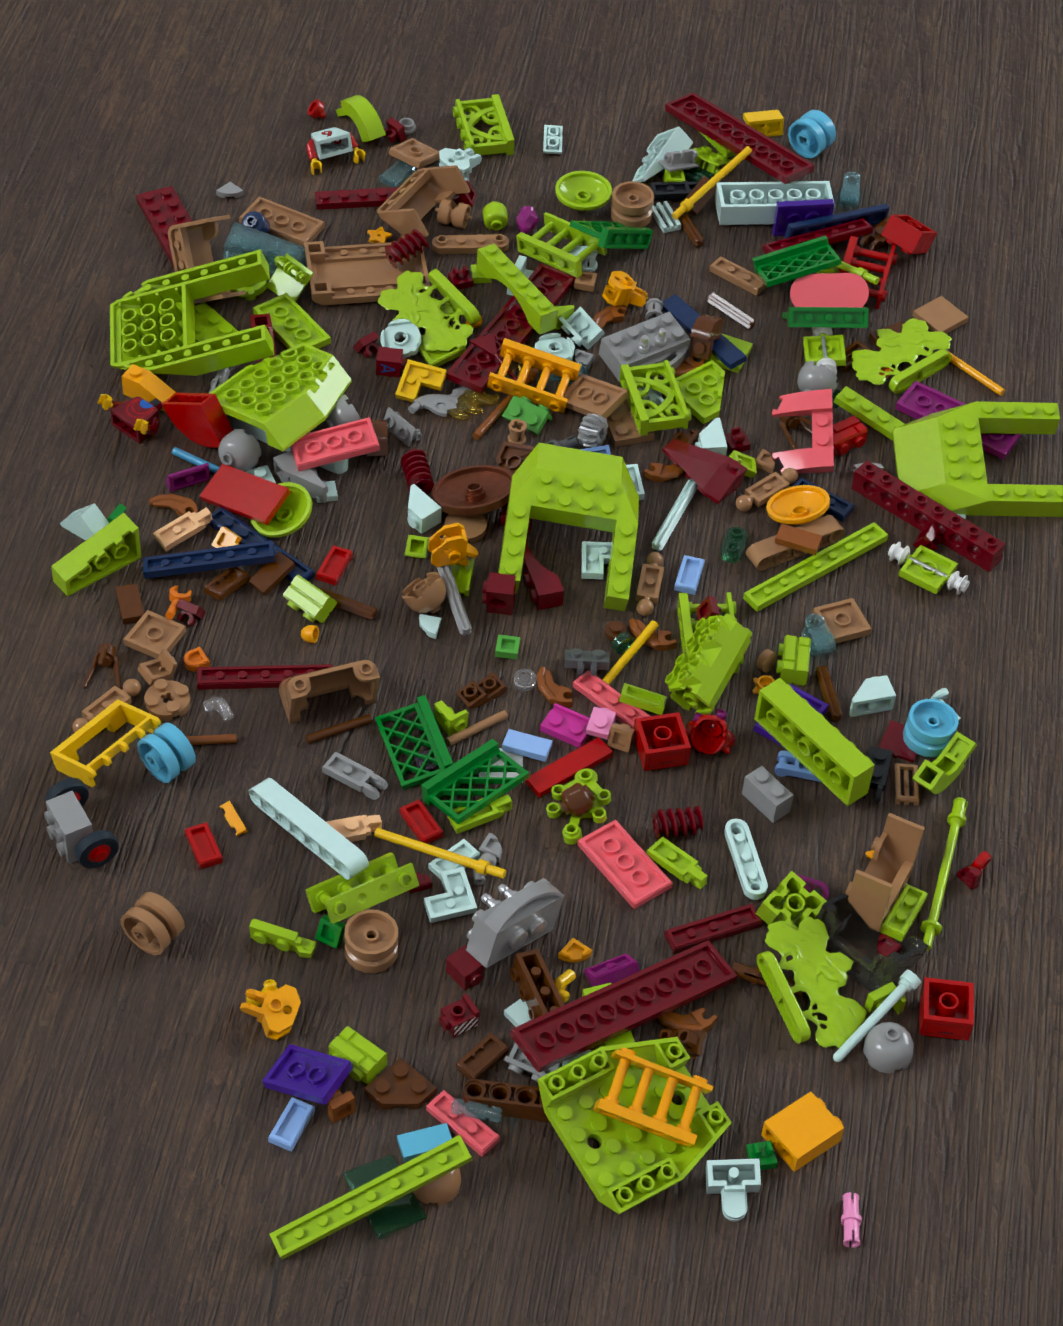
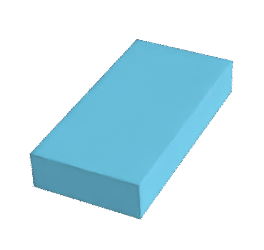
M447 1123L397 1135V1142L404 1162L410 1161L452 1139Z

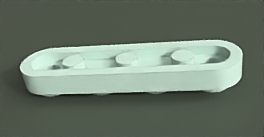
M731 819L726 823L724 834L743 892L750 899H762L767 893L768 883L749 827L741 819Z

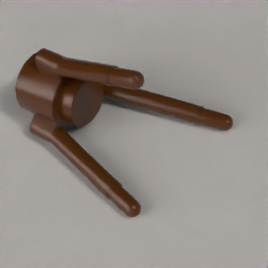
M803 416L779 417L781 421L779 427L783 429L793 450L797 449L787 428L795 429L799 425L812 435V429L804 424L812 425V422Z
M103 643L99 645L97 655L94 656L93 663L82 685L83 688L87 687L97 664L103 667L113 664L115 684L121 689L118 666L119 657L115 655L116 648L112 644Z

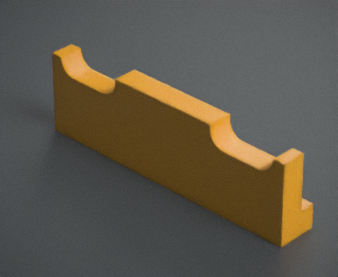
M230 801L219 806L226 812L224 816L230 827L236 829V836L248 832Z

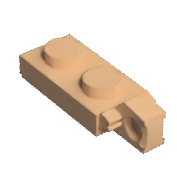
M207 507L198 513H191L189 511L153 533L154 538L167 552L202 531L206 527L205 525L213 520L211 512Z
M359 815L327 821L330 826L350 842L365 840L366 836L371 835V832H375L377 828L382 829L380 815L368 817L367 815Z

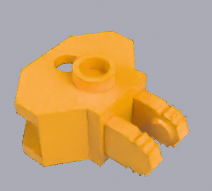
M622 271L611 272L608 280L609 285L605 286L602 294L607 303L614 306H628L630 303L643 307L646 304L648 293L636 287L637 282L627 273Z
M460 523L444 525L429 538L428 551L432 553L431 564L437 567L450 564L455 566L457 563L465 567L469 564L467 556L474 559L479 554L477 549L468 543L465 528Z
M286 984L273 992L268 990L267 994L255 989H247L246 997L262 1003V1007L244 1002L241 1003V1011L257 1017V1021L262 1024L265 1035L269 1039L277 1041L289 1034L301 1004L296 988Z

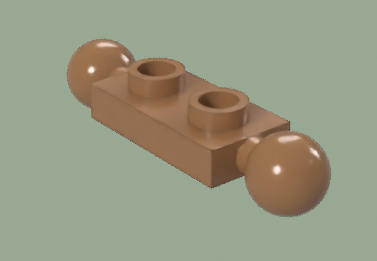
M789 467L783 470L781 476L774 472L745 489L744 495L736 499L737 509L746 512L751 509L752 503L758 508L767 503L774 494L789 488L790 484L797 481V471Z
M658 552L650 553L646 558L647 564L642 566L636 594V601H639L636 609L642 616L652 614L654 610L653 604L658 603L664 567H661L664 561L663 556Z
M128 679L124 682L122 690L117 686L108 690L82 711L83 718H78L73 722L72 729L74 733L117 699L130 705L132 703L131 697L138 695L141 690L140 683L136 679Z

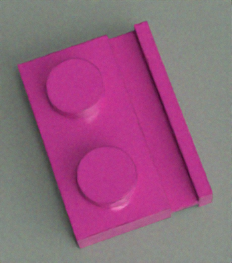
M555 703L554 708L550 710L541 723L540 731L580 748L589 736L586 734V728L590 718Z

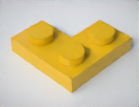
M408 359L395 397L413 403V400L418 397L421 386L441 391L447 370Z

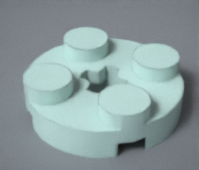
M397 319L391 321L385 331L383 329L380 341L382 347L403 349V358H407L418 353L421 344V334L418 327L412 324L411 321ZM400 335L406 338L403 342L396 341V339H399Z
M548 333L539 337V341L535 343V349L573 361L575 345L569 337L565 339L559 333Z

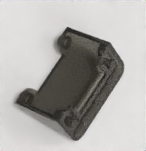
M844 893L825 902L816 919L823 921L829 936L826 951L829 953L841 952L854 961L851 969L846 974L870 992L890 982L895 983L907 969L909 970L924 955L928 945L919 938L910 936L902 941V948L899 953L893 952L889 956L878 955L877 943L881 933L869 928L848 902L849 896Z

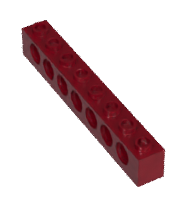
M865 461L855 470L852 490L920 531L935 523L939 527L936 535L941 538V544L988 572L1001 562L1006 543L869 461Z

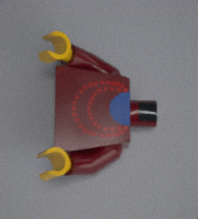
M107 394L100 395L97 403L102 405L104 410H110L112 426L140 444L149 435L157 434L160 426L159 410L162 409V404L158 399L155 398L148 403L141 397L136 396L128 401L117 402L112 400V397Z

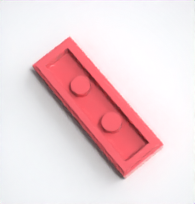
M445 1090L426 1105L427 1112L442 1124L447 1123L449 1130L456 1136L460 1135L463 1142L481 1157L500 1141V1136Z

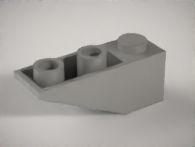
M292 450L273 457L274 473L282 483H297L309 492L311 498L316 499L317 496L320 498V502H327V484L325 481H321L314 468L298 472Z

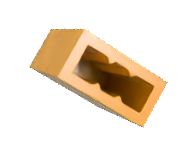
M809 1092L764 1121L761 1135L766 1141L772 1142L774 1150L795 1172L839 1143L842 1139L844 1127L841 1120L837 1116H833L826 1108L823 1100Z

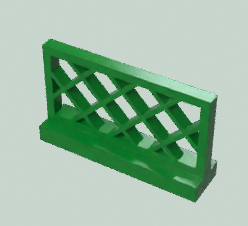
M616 221L570 222V227L598 238V246L601 248L648 249L653 234L652 229L628 227Z
M826 235L752 258L755 274L761 278L767 287L842 264L839 256L829 245Z
M788 307V312H782V318L788 320V327L868 328V307Z
M426 695L417 697V703L375 717L402 790L425 783L453 764ZM416 711L417 716L414 721L404 719L407 714ZM389 720L396 722L392 729L384 727L382 723ZM401 724L410 726L406 734L397 731ZM415 728L424 731L421 738L411 736ZM393 736L402 738L399 746L390 744ZM407 741L417 743L413 751L404 748ZM422 745L431 748L427 756L418 753ZM400 753L409 756L406 763L397 761ZM414 758L424 761L420 768L411 766ZM429 763L439 767L438 770L432 772L425 770ZM407 770L417 773L414 778L404 781L403 777Z
M491 739L421 784L423 801L429 806L434 804L457 824H460L530 778L527 770L499 749V744L494 739ZM499 760L504 762V766H495L493 764ZM480 772H487V777L474 776ZM490 772H503V777H490ZM507 772H517L519 774L517 777H506ZM462 784H469V789L456 788ZM473 784H486L485 789H472ZM489 784H502L498 789H489ZM445 795H451V801L440 800V798ZM455 795H468L467 801H454ZM471 796H484L480 801H471ZM453 807H466V810L458 815L453 811Z

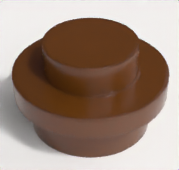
M611 621L605 626L607 638L614 642L621 641L627 633V627L619 621Z

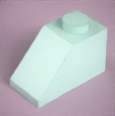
M715 418L699 433L698 442H695V446L726 456L727 444L720 418Z
M413 484L410 487L407 520L412 528L423 534L441 523L442 508Z
M95 503L72 512L60 523L63 528L84 540L89 539L109 524Z
M887 675L865 679L852 699L849 711L850 717L893 710L896 694Z

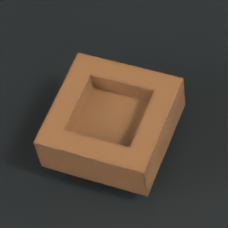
M582 271V275L575 279L574 289L593 292L597 281V273Z

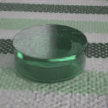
M628 632L620 633L612 641L611 647L617 654H623L632 645L634 639Z

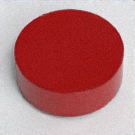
M983 851L971 866L976 867L982 872L991 861L992 856L988 852Z

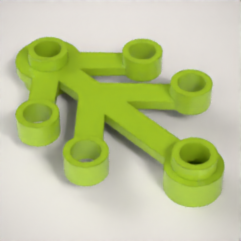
M592 769L579 770L575 774V780L564 786L560 784L554 785L551 789L553 799L562 800L561 793L576 783H580L583 786L586 784L589 790L597 797L600 805H608L611 802L610 791L602 789L597 784L598 776ZM555 802L549 803L546 807L547 815L550 818H557L564 812L560 804ZM595 804L593 809L588 811L596 823H603L607 819L606 810L602 807H597ZM571 815L569 824L563 828L562 833L565 843L574 845L582 838L581 828L579 827L581 816L575 818Z

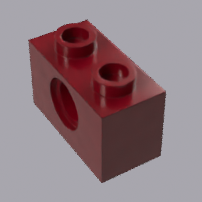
M489 572V578L484 580L483 604H486V612L513 616L516 575Z

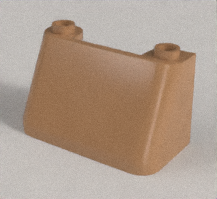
M361 660L284 679L280 683L279 694L289 724L300 721L301 711L308 709L306 698L348 688L351 698L356 696L363 698L365 705L375 703L377 701L380 675L372 661Z

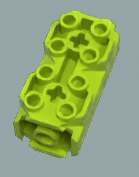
M730 614L710 616L707 619L701 618L695 626L696 629L693 635L685 643L689 653L687 655L681 654L676 659L675 667L665 678V683L668 684L669 692H671V699L683 709L689 711L692 707L697 709L696 712L700 714H711L751 642L752 632L739 624L737 619Z

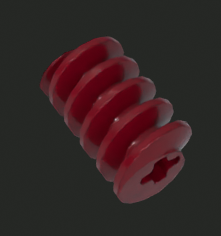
M413 229L411 234L406 233L404 238H398V242L393 241L391 246L386 245L385 253L390 264L397 269L396 262L404 265L403 258L409 262V254L415 258L417 257L416 250L422 254V246L427 250L430 247L423 234Z
M412 449L406 452L401 458V465L408 491L410 492L411 485L415 484L427 495L432 491L434 482L426 454L420 449Z
M695 806L693 811L690 807H685L684 812L681 808H676L675 813L671 808L667 809L666 813L662 809H659L656 815L653 812V830L656 839H660L661 832H664L665 837L669 838L670 831H673L675 837H678L679 830H682L684 837L688 835L690 829L694 836H697L698 829L703 831V816L699 806Z

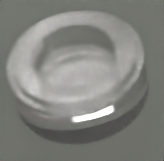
M529 669L518 670L514 675L515 687L521 691L532 690L536 686V674Z

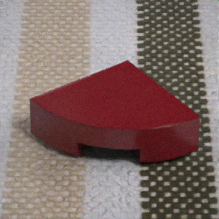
M965 866L956 875L971 890H974L979 886L983 872L974 866Z
M415 872L419 886L408 891L411 894L430 889L433 883L427 875Z
M881 933L877 943V954L886 965L901 951L902 945L890 936Z

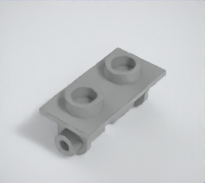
M694 149L682 150V153L680 151L667 152L664 155V160H659V163L670 172L699 167L694 162L698 155Z
M388 407L383 419L387 421V430L408 447L411 446L412 440H420L422 437L421 430L409 424V422L401 417L399 412H395Z

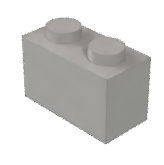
M763 766L745 776L742 794L772 823L790 812L793 794Z

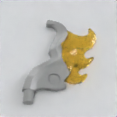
M462 386L454 389L450 395L428 394L413 400V404L408 407V410L414 414L417 410L425 408L443 417H446L449 413L456 419L464 420L468 419L469 415L463 413H482L483 408L477 407L496 404L499 401L500 395L498 392L495 395H488L485 392L481 394Z

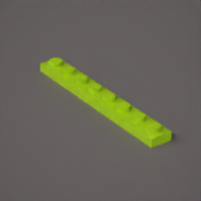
M873 522L816 553V555L746 591L743 599L758 612L886 542L888 534Z
M458 1135L279 1228L269 1235L280 1258L283 1260L472 1161V1157L461 1136Z

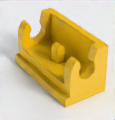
M779 110L743 113L745 123L765 136L783 135L784 117Z

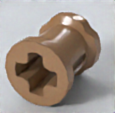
M520 419L511 420L508 425L510 430L508 442L524 445L526 443V436L524 435L527 429L526 422Z

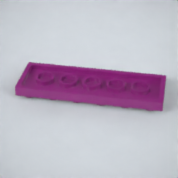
M915 381L898 400L895 409L915 419H920L932 413L965 405V403ZM981 433L983 451L1004 460L1023 434Z

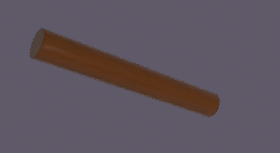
M370 714L305 735L307 743L310 744L371 723L372 718Z

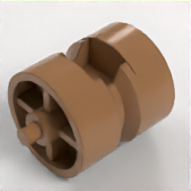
M442 199L439 208L435 209L438 212V223L444 225L452 223L453 227L465 229L468 221L473 218L470 216V205L464 203L456 205L455 201Z

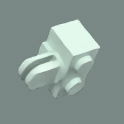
M759 1159L707 1160L705 1167L707 1194H721L724 1217L729 1221H740L747 1213V1193L759 1192L761 1187Z

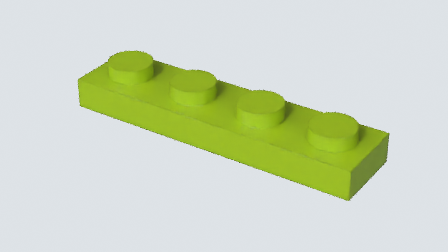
M847 386L835 397V404L892 441L893 429L904 425L903 422Z

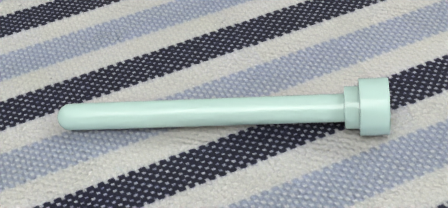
M907 969L900 976L897 988L834 1053L833 1059L835 1062H841L906 992L914 991L921 984V980L916 974Z

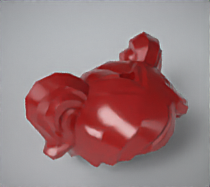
M705 714L700 716L697 721H690L685 727L687 737L691 738V744L698 752L715 754L722 750L724 753L729 754L731 752L730 748L735 744V737L731 731L727 730L726 721L718 716Z

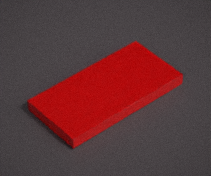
M222 464L200 494V498L202 501L268 525L291 492L287 487Z

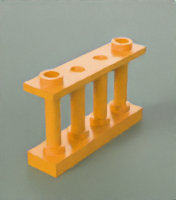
M504 338L500 351V356L504 357L498 374L490 372L487 387L497 392L515 395L519 398L525 396L532 403L541 404L552 411L564 413L568 401L567 398L563 397L569 380L575 381L578 379L581 364ZM512 360L523 364L517 381L505 377ZM531 367L542 370L536 388L524 384ZM550 374L562 377L556 394L544 391Z
M621 1048V1050L617 1049L612 1052L611 1058L619 1060V1064L608 1096H605L604 1099L596 1100L593 1111L689 1148L695 1145L697 1135L691 1133L690 1125L701 1092L707 1094L713 1090L714 1086L707 1084L708 1080L703 1077L693 1075L691 1078L635 1056L636 1052L628 1048ZM630 1064L644 1071L632 1106L626 1108L619 1105L617 1099ZM655 1074L668 1080L656 1115L649 1117L643 1114L642 1106L652 1076ZM679 1083L691 1088V1092L681 1122L675 1127L667 1124L666 1115L676 1085Z

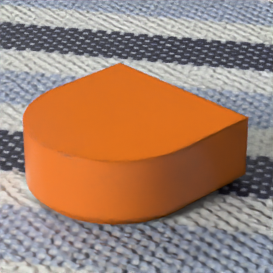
M201 647L190 650L184 655V666L189 671L197 672V667H210V661Z

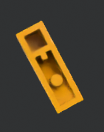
M134 364L121 376L123 394L131 398L141 397L148 403L156 398L162 404L173 394L177 393L151 371Z

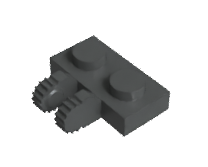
M577 648L565 650L564 668L577 669V675H582L584 669H590L591 675L595 676L597 670H609V652H604L603 650L582 651Z

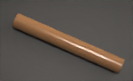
M505 710L498 712L447 737L446 742L448 746H452L507 719L508 715Z

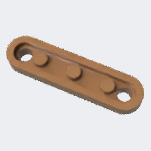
M502 234L439 235L432 240V250L437 254H475L477 249L495 244L502 252H506L509 248V239Z

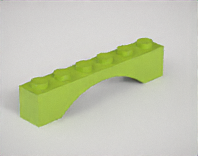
M495 244L477 249V269L487 279L492 278L502 282L513 293L521 305L528 323L540 335L556 329L558 309Z

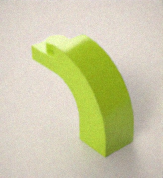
M355 95L341 100V108L336 109L337 116L348 115L354 121L362 142L371 141L386 135L376 110L366 98L361 95Z
M956 731L942 753L932 763L925 759L912 779L933 794L941 793L964 769V763L977 744Z

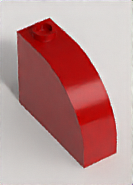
M175 393L162 403L174 425L187 438L201 446L218 448L222 438L233 431L216 394Z

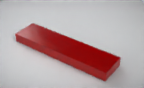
M597 737L530 775V778L525 783L541 798L551 792L554 785H563L574 779L575 774L579 770L591 769L612 757L613 751Z

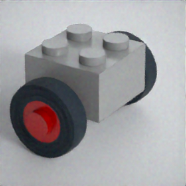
M78 778L61 780L47 792L45 797L47 811L44 812L46 821L49 824L46 827L51 840H56L59 855L61 857L65 856L69 864L79 861L85 868H97L108 863L119 850L116 837L108 830L93 832L92 824L82 808L89 797L88 789L83 781Z

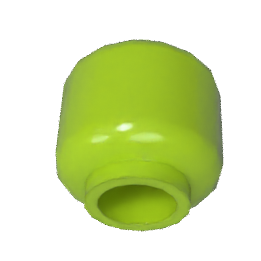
M493 201L483 208V221L488 229L497 231L508 224L507 209L502 203Z

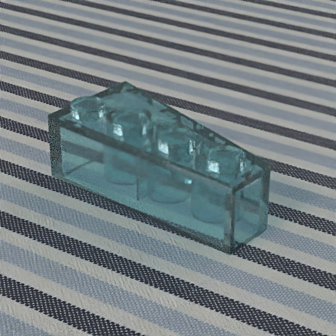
M234 222L223 246L224 259L261 249L269 264L270 273H274L278 268L275 265L274 259L277 256H285L286 253L305 266V247Z

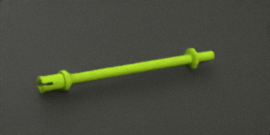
M960 797L953 800L952 811L947 818L950 830L928 920L923 921L920 927L921 931L925 933L922 948L927 951L932 948L934 936L939 935L942 931L938 918L959 828L966 824L965 813L968 801L966 802V799Z

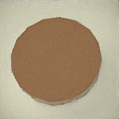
M448 514L445 518V525L453 523L463 525L467 540L470 543L479 541L486 534L487 520L483 514L470 516Z

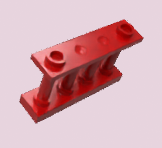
M851 236L843 262L857 268L861 267L884 274L883 278H879L877 284L880 286L879 291L869 289V297L877 298L875 308L879 309L881 301L885 302L888 290H885L891 266L896 265L898 254L895 253L896 245H892L890 254L860 248L857 245L858 237ZM859 255L887 261V265L883 266L856 260L857 258L855 257ZM840 269V272H839V273H848V272H846V271Z

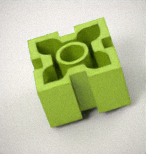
M791 871L777 889L773 890L762 902L755 914L768 925L773 922L784 921L795 930H798L800 922L806 916L816 919L829 902L815 890L811 893L805 890L804 886L806 883Z

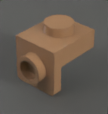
M163 649L157 659L139 664L137 670L149 685H154L157 679H172L177 662L166 649Z

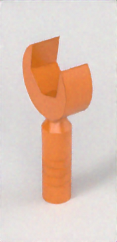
M178 585L170 588L169 600L171 604L165 614L167 619L172 620L178 610L176 606L179 599L187 602L191 601L192 591L189 590L184 594L178 593Z

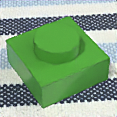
M498 634L495 657L517 660L520 637Z

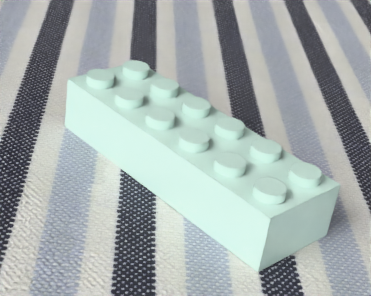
M792 181L787 184L782 182H717L715 193L719 225L773 224L777 202L833 199L829 181Z

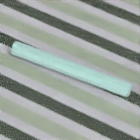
M688 479L653 539V550L661 551L695 494L698 485L693 479Z

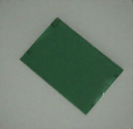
M392 1155L348 1170L343 1174V1177L351 1190H354L398 1166ZM413 1192L366 1216L378 1239H383L390 1233L427 1218Z

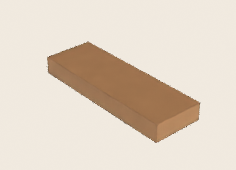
M721 256L710 265V272L756 296L767 287L758 275Z

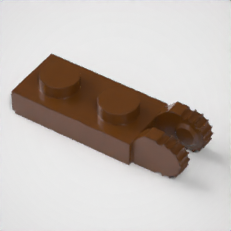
M888 215L875 226L873 233L864 235L859 245L865 247L872 242L869 250L877 251L880 247L885 246L888 243L886 242L887 238L881 234L890 216Z

